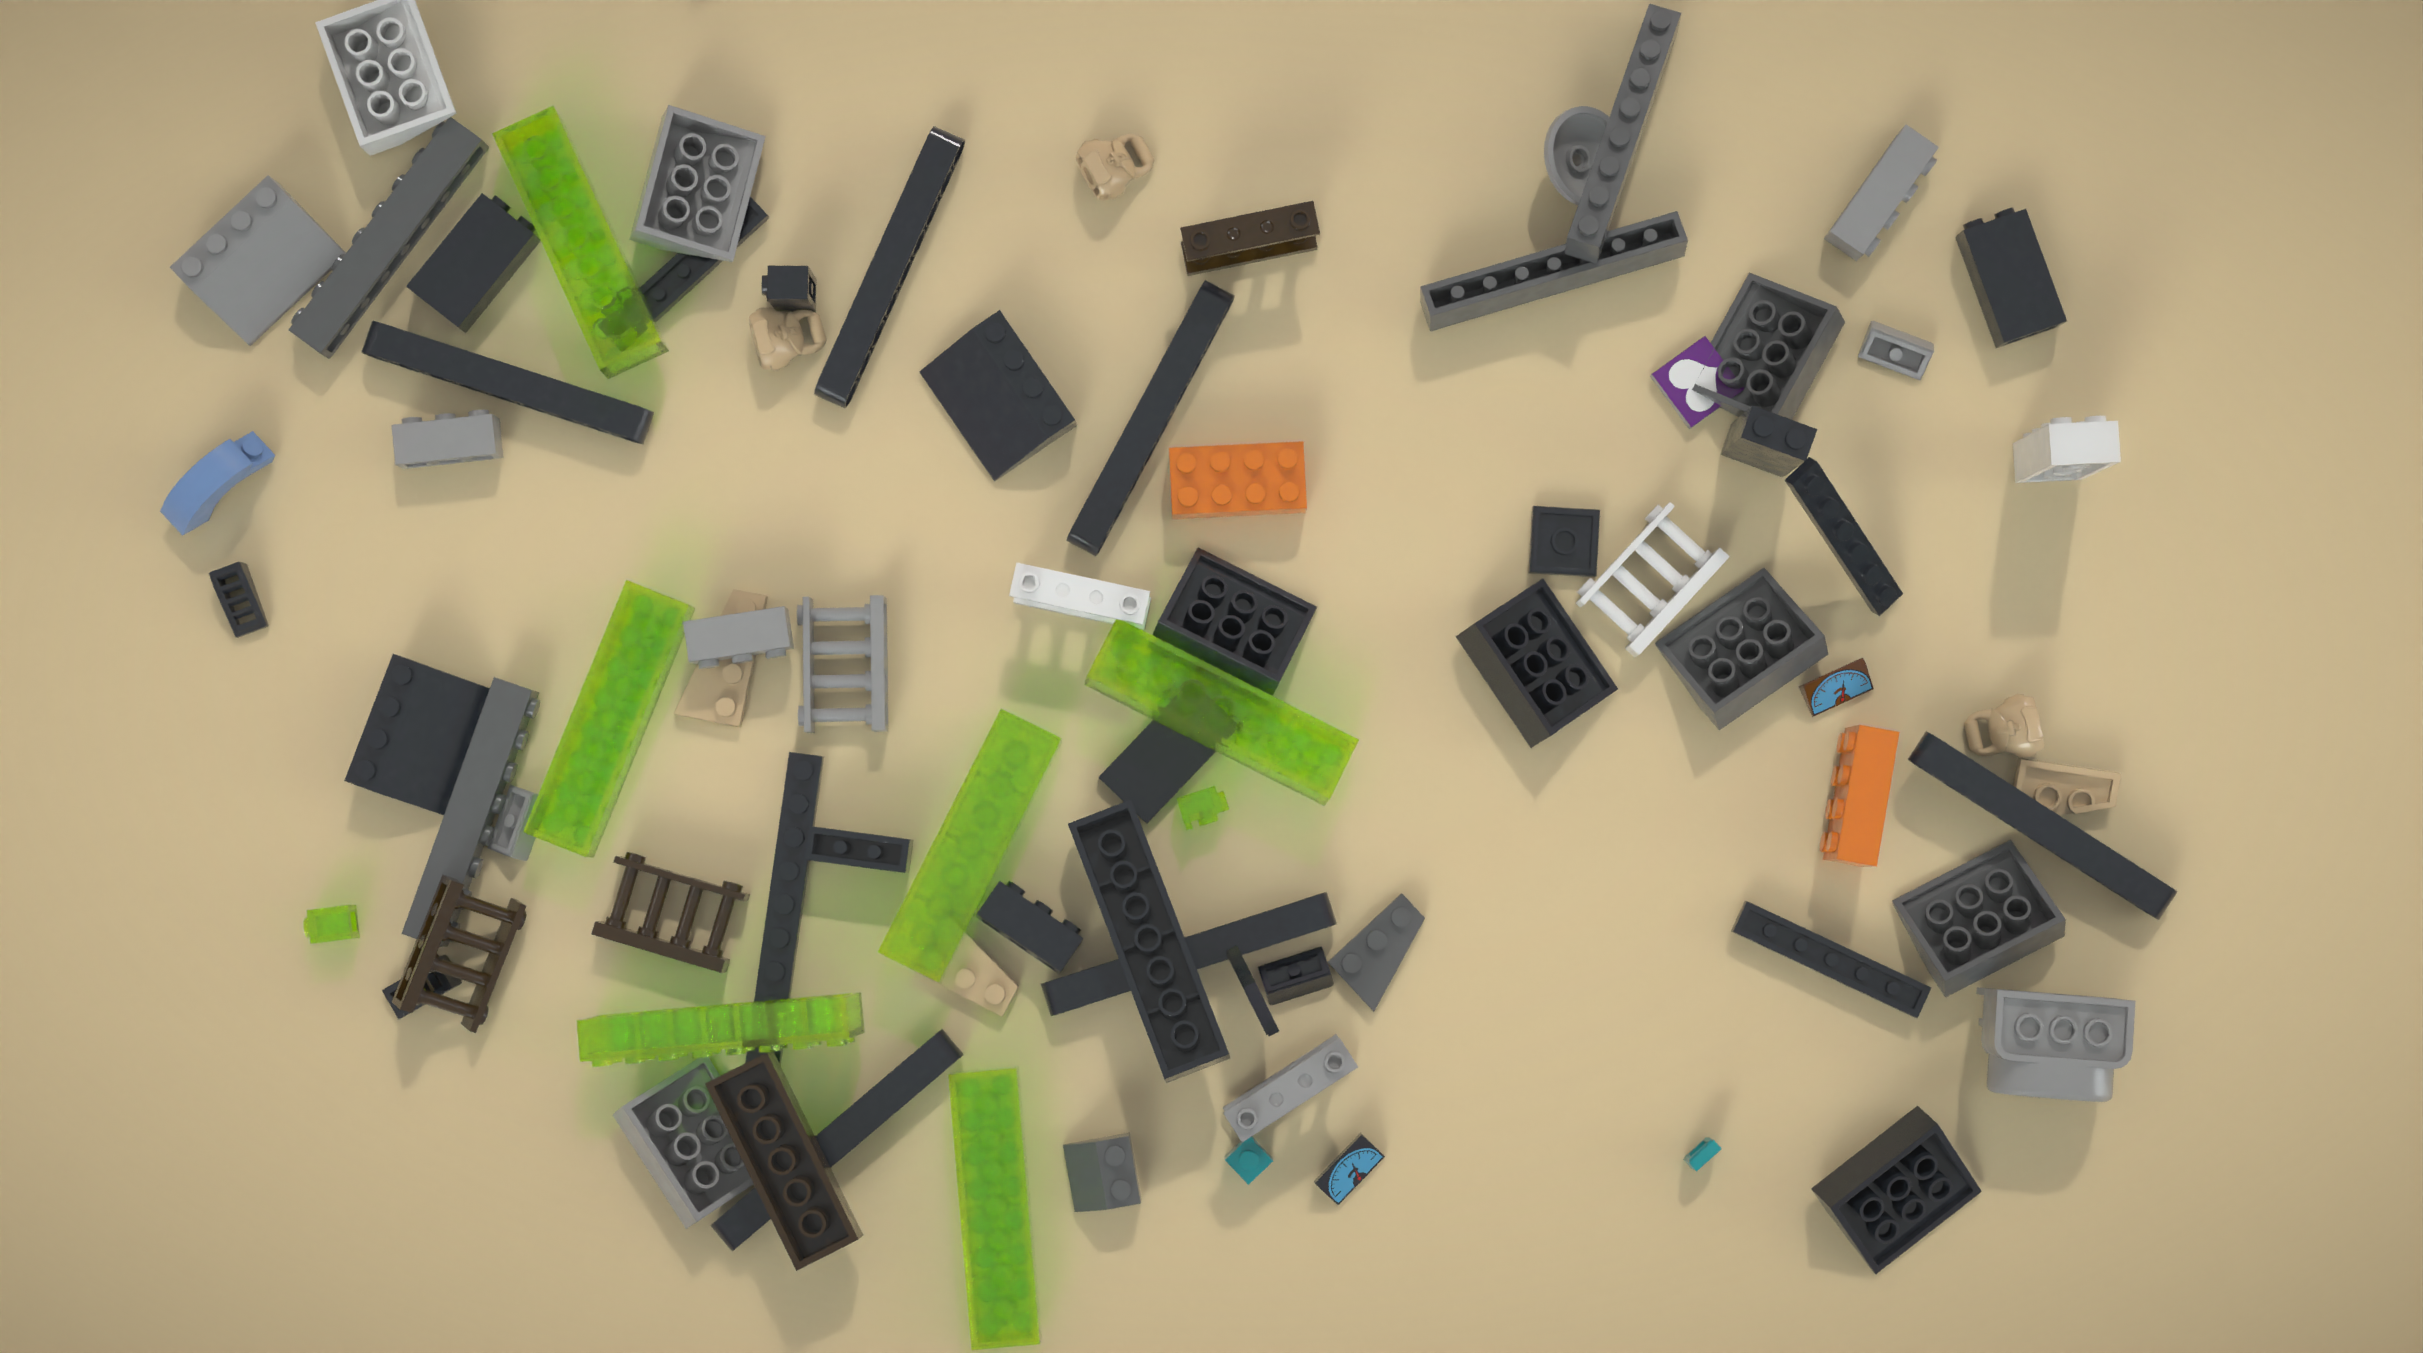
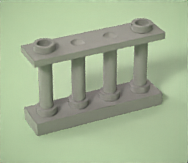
M870 595V604H865L864 607L813 608V599L803 597V605H797L798 625H803L804 706H798L799 726H804V732L815 733V722L866 721V725L872 724V731L888 732L887 598L884 595ZM865 621V624H870V637H865V641L814 642V622ZM865 654V657H871V671H865V674L814 675V655ZM865 688L866 691H871V704H866V708L815 709L814 689Z
M1335 1034L1223 1107L1225 1112L1223 1113L1241 1142H1244L1349 1074L1358 1066L1341 1039Z

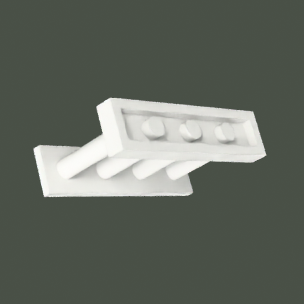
M1671 502L1664 508L1658 504L1645 518L1649 524L1596 581L1589 578L1577 591L1581 598L1576 604L1580 608L1590 599L1628 634L1626 638L1630 643L1625 649L1633 657L1642 653L1730 557L1721 548H1718L1713 553L1709 550L1705 552L1667 517L1675 507ZM1657 526L1696 561L1694 565L1698 569L1690 578L1686 574L1682 576L1644 541ZM1634 550L1673 585L1672 590L1676 593L1668 602L1664 599L1659 600L1622 566V563ZM1611 575L1651 610L1649 614L1653 618L1645 627L1641 623L1637 625L1599 590Z
M1017 562L1009 593L1010 597H1014L1013 603L1141 631H1145L1151 603L1150 591Z

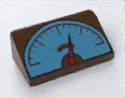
M1864 658L1857 659L1798 686L1812 717L1874 689Z

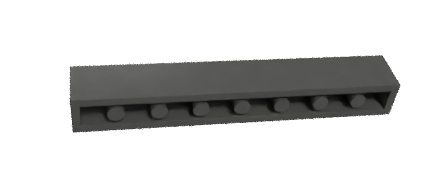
M1653 4L1648 6L1567 236L1566 255L1596 264L1598 262L1678 33L1680 12Z
M452 117L436 126L432 133L433 139L426 148H421L415 154L412 160L413 165L406 175L402 174L396 179L392 186L393 192L386 201H381L372 212V220L366 228H361L356 232L352 239L353 245L345 255L342 254L335 260L331 268L332 273L326 281H321L312 291L311 301L305 308L299 309L291 320L292 326L289 328V331L328 359L333 356L488 150L489 146L481 138Z
M1678 211L1608 231L1597 264L1566 255V244L1420 286V303L1429 330L1434 331L1685 257L1688 239Z
M493 678L401 934L417 939L442 875L457 879L464 884L462 889L464 894L472 895V892L468 889L472 878H477L482 869L483 859H480L484 846H488L493 838L495 828L491 825L495 814H500L506 801V795H503L507 782H512L516 774L518 764L514 763L518 750L522 751L528 741L529 732L526 731L530 718L534 719L539 710L540 700L537 699L539 692L499 678ZM461 907L454 909L449 921L451 926L459 929L460 923H457L461 910H465ZM446 939L441 941L439 947H447L449 942L453 943L454 941Z

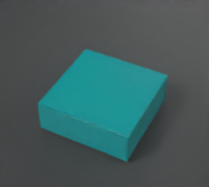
M1706 1137L1683 1160L1691 1169L1697 1172L1722 1148L1715 1140Z

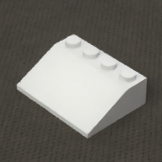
M376 0L315 22L358 143L370 156L402 145L457 114L416 0Z

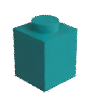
M1252 1136L1244 1142L1240 1141L1225 1155V1161L1248 1185L1273 1162L1272 1157Z

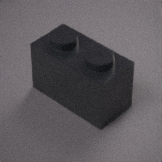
M768 265L767 275H762V295L766 296L767 302H770L776 311L811 310L816 312L817 279L809 266Z

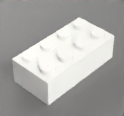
M2106 416L2085 417V421L2072 423L2071 417L2050 419V423L2041 424V428L2032 429V433L2023 434L2022 439L2013 443L2015 483L2082 480L2120 463L2118 421H2106Z

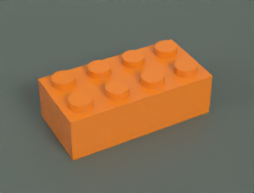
M1304 441L1169 448L1172 519L1306 513Z
M1855 725L1845 728V732L1839 734L1837 752L1841 753L1839 766H1834L1831 776V785L1835 786L1833 799H1829L1825 812V818L1830 819L1828 832H1823L1820 841V852H1824L1823 860L1859 867H1877L1900 732L1865 725Z

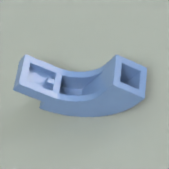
M253 431L235 442L231 439L225 441L199 460L176 483L166 497L160 512L182 536L209 521L213 509L219 500L237 483L272 463L275 454Z

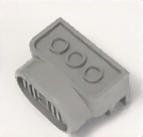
M1977 987L1976 994L1984 995L1983 1018H1979L1978 1025L1982 1026V1047L1989 1054L1987 1071L1988 1090L2000 1094L2091 1102H2107L2111 1100L2113 1095L2114 1069L2127 1065L2131 1060L2133 1052L2135 1001L2107 997Z

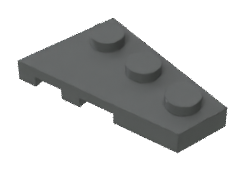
M1402 893L1328 961L1373 1012L1425 919Z

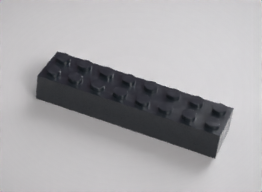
M1132 799L1068 823L1166 1083L1231 1059Z

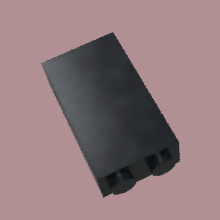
M481 193L406 286L465 333H467L541 241L533 233L537 228L523 216L516 220L507 213L511 207L496 195L489 199Z
M2013 207L1994 214V220L1984 223L1983 219L1979 218L1964 224V230L1955 237L1995 348L2057 328L2067 322L2027 210L2023 209L2015 212Z
M1752 405L1731 424L1720 455L1783 478L1807 459L1817 429Z

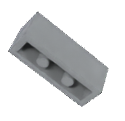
M472 410L468 412L469 416L458 418L453 413L435 415V420L422 421L421 417L401 419L402 424L391 425L395 465L403 469L503 458L500 419L493 414H489V410Z
M784 606L683 621L688 660L690 663L698 664L699 669L719 666V660L731 658L733 664L753 661L752 655L764 653L767 659L786 656V650L794 649L789 610Z

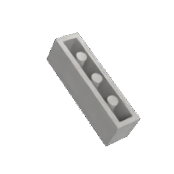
M1905 125L1898 132L1824 239L1855 261L1864 254L1869 257L1881 241L1876 237L1883 227L1888 230L1900 213L1895 210L1901 201L1907 203L1918 189V186L1914 184L1920 174L1926 176L1935 165L1937 159L1932 156L1939 147L1908 125Z

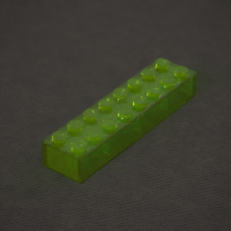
M548 107L492 133L599 370L607 379H610L668 352V347L568 129L555 107Z
M625 581L523 833L581 856L594 858L684 638L683 621L691 620L695 611L694 607L631 581Z
M1115 620L1084 682L1085 686L1323 806L1330 800L1359 739L1122 620Z
M1000 709L878 950L879 954L939 984L942 983L1062 744V738Z
M861 992L603 1014L576 1020L580 1062L591 1061L592 1067L613 1065V1063L623 1062V1058H625V1064L643 1063L646 1060L656 1059V1055H658L659 1061L677 1060L679 1057L689 1056V1052H692V1058L712 1057L713 1054H720L724 1049L725 1054L728 1056L746 1054L747 1051H754L755 1047H759V1053L780 1051L782 1048H788V1044H793V1050L814 1048L816 1045H822L821 1041H826L827 1047L848 1045L847 1043L855 1042V1036L865 1033Z
M1019 1066L951 1072L948 1074L971 1350L1040 1344L1042 1331Z

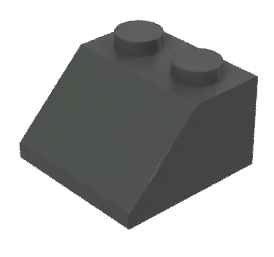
M1130 1132L1063 1145L1075 1212L1109 1210L1141 1204L1142 1198Z

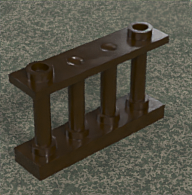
M1314 201L1180 227L1183 239L1181 241V248L1187 276L1314 251L1318 248L1315 236L1320 235Z
M626 852L625 857L615 856L613 863L626 866L611 916L606 917L605 922L595 921L591 935L716 972H727L730 959L722 957L723 950L720 949L735 900L748 901L750 894L742 892L743 886L725 880L722 886L652 866L645 863L646 857L631 852ZM640 870L657 875L658 878L643 927L639 926L638 931L625 928L626 922L623 920L638 871ZM674 880L690 885L676 934L671 936L670 941L657 938L659 932L656 931V927L670 882ZM704 889L723 896L708 945H704L701 951L691 948V941L688 938Z
M442 875L392 1003L400 1010L413 1013L416 1005L423 1003L464 1016L461 1024L470 1032L476 1033L479 1025H483L489 1011L487 1004L516 931L520 930L525 923L526 905L514 898L510 899L507 908L464 894V890H462L464 884L457 879ZM461 907L500 920L501 924L495 939L486 938L451 926L449 921L454 909ZM448 939L488 952L489 954L482 972L440 959L437 951L441 941ZM436 971L476 984L470 1002H462L426 990L424 984L428 974Z

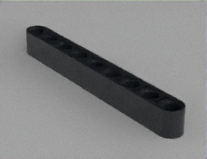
M935 126L929 132L818 379L814 391L815 396L843 408H847L851 402L965 145V139Z
M1206 280L1203 282L1073 524L1066 541L1094 556L1098 555L1228 313L1235 295Z
M376 321L371 323L361 352L387 363L638 444H644L654 412L643 407Z
M1926 731L1907 759L2152 917L2159 920L2177 894L2175 889L1933 734Z
M1324 892L1187 936L1185 940L1196 969H1200L1228 960L1226 950L1236 945L1241 954L1244 955L1336 925L1337 922L1328 894ZM1119 959L1041 984L1050 1016L1131 991Z
M943 1029L931 1037L815 1136L830 1168L964 1055ZM754 1188L710 1226L729 1249L734 1251L771 1218L756 1188Z

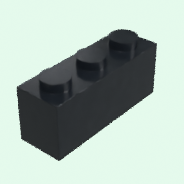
M809 826L804 860L909 873L914 840Z
M999 881L977 912L976 918L1060 975L1083 941V937L1078 935L1081 929L1066 919L1062 923L1051 916L1053 910L1041 901L1036 900L1033 904L1024 898L1025 891L1015 883L1008 881L1005 885Z

